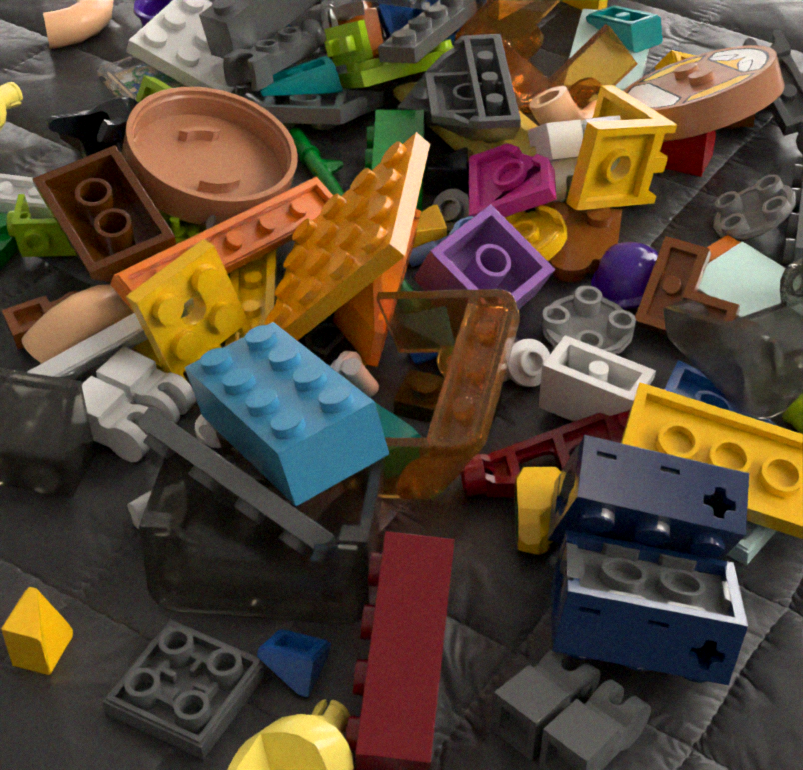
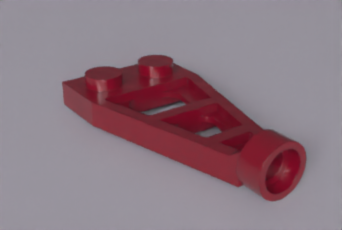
M630 410L613 416L599 412L489 454L477 453L459 456L460 476L465 497L486 494L487 497L514 498L515 477L520 472L519 464L543 455L555 456L558 469L562 471L570 459L569 454L579 446L584 435L621 443Z

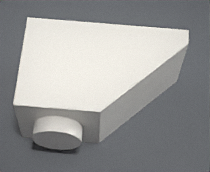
M565 335L542 364L539 407L574 422L599 412L613 416L631 409L639 382L650 385L655 378L656 370Z

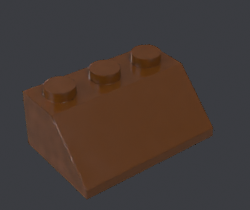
M115 145L32 179L34 186L91 279L111 283L114 274L176 245L175 235Z

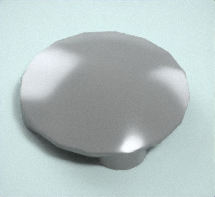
M775 174L762 177L755 186L746 188L739 193L736 191L726 192L715 201L718 212L714 217L713 228L722 238L729 235L736 240H746L762 235L777 227L789 217L796 206V193L790 186L784 185L780 177Z
M581 286L576 289L574 295L554 301L550 306L543 309L541 319L544 337L554 348L566 335L615 355L622 353L631 344L636 323L635 316L631 312L623 310L618 304L602 297L601 291L592 286Z

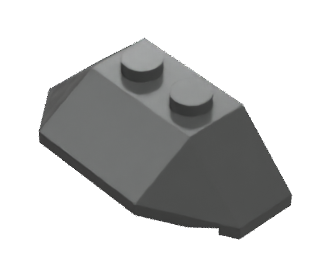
M501 34L460 36L454 42V47L442 54L425 72V84L433 124L472 142L496 143L500 140H514L521 127V118Z

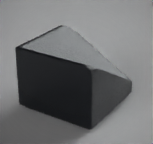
M468 147L452 152L425 167V194L439 195L448 189H458L467 194Z

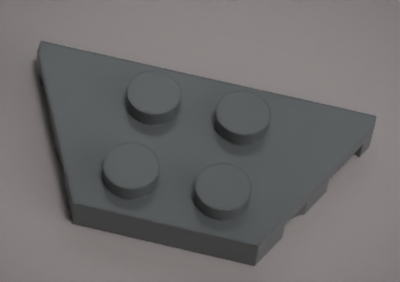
M250 85L235 86L236 95L244 97L266 109L285 128H292L295 126V123L311 124L312 128L318 130L332 129L335 125L346 123L384 105V89L342 88L343 91L338 93L262 96L260 90L252 91Z

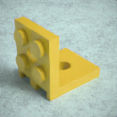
M601 86L592 118L620 115V120L587 122L566 203L576 211L655 203L656 195L649 191L653 174L664 172L668 156L660 152L665 133H675L677 124L616 86ZM620 157V161L616 168L610 171L614 161Z
M204 239L126 296L147 337V340L131 348V350L156 361L158 370L164 373L172 372L178 374L184 379L183 372L186 371V366L200 360L201 356L215 348H221L220 344L235 332L245 337L246 333L252 329L215 245ZM193 298V310L189 315L181 318L184 304Z

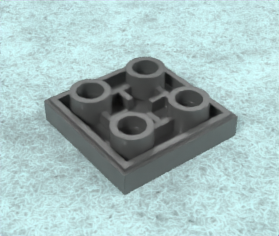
M169 619L102 701L105 714L204 760L267 674V667L256 656Z

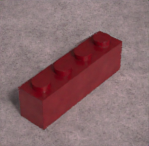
M385 531L383 552L371 553L368 586L378 587L376 604H364L360 635L362 640H371L368 659L357 658L353 682V695L363 696L361 715H349L346 731V741L351 752L355 754V770H430L455 539Z

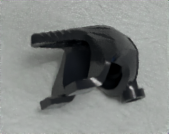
M130 97L117 98L89 110L50 116L46 119L48 128L54 133L57 132L58 134H63V136L67 135L68 137L78 138L80 140L82 158L114 145L121 153L127 120L133 108L139 102Z

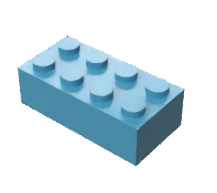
M274 322L251 329L246 333L245 337L223 348L212 349L203 354L200 360L185 367L202 416L295 506L300 505L389 455L375 402Z

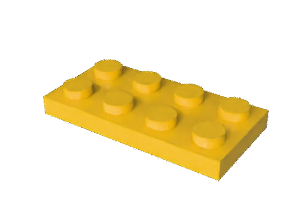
M639 382L621 440L622 444L750 473L747 521L803 539V434Z

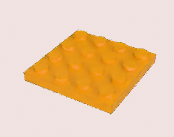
M417 132L403 144L400 141L394 143L382 157L381 163L372 170L369 168L362 170L356 176L348 191L342 196L338 193L333 195L323 206L321 214L312 221L309 218L305 219L296 228L292 235V240L295 241L292 251L283 263V266L286 268L284 277L274 292L277 300L274 308L265 320V325L274 322L298 341L405 257L430 146Z

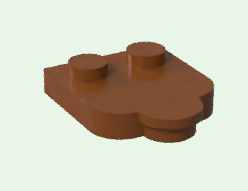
M559 201L543 204V206L556 209L562 215L567 227L566 242L562 249L548 261L555 268L553 275L565 282H576L585 278L587 273H595L607 249L619 242L622 209L607 207L576 211L568 204Z

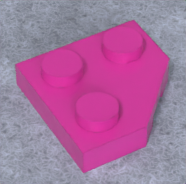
M509 143L469 157V216L475 217L490 204L503 217H507L556 200L555 169L547 157L535 154L534 157L522 153L519 147Z

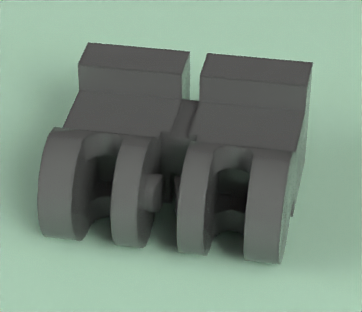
M550 649L534 668L531 665H527L494 692L491 731L531 761L540 754L539 767L542 770H603L621 750L628 749L640 736L650 717V705L637 696H633L623 704H620L624 695V688L620 684L609 679L597 688L601 675L600 670L590 663H584L575 670L577 659Z

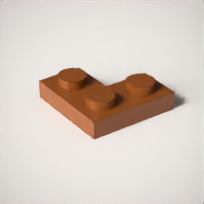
M665 236L635 315V325L725 353L740 312V305L697 292L711 256L709 248Z

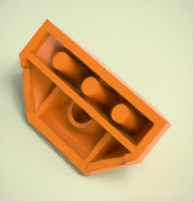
M415 209L405 257L334 312L333 322L370 366L378 367L393 318L392 315L396 308L415 244L421 211Z

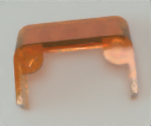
M489 0L459 29L454 40L455 42L460 36L501 34L518 110L526 115L533 114L529 107L532 99L540 93L557 86L567 87L571 98L577 107L582 110L591 101L598 98L601 86H616L638 63L611 27L605 24L548 79L529 59L538 52L544 40L543 32L536 24L561 0Z
M502 289L378 292L376 300L398 353L439 352L437 365L445 379L427 438L385 437L389 455L342 480L350 497L430 499L436 497L453 483L481 451L489 435L520 322V313L515 298L508 291Z

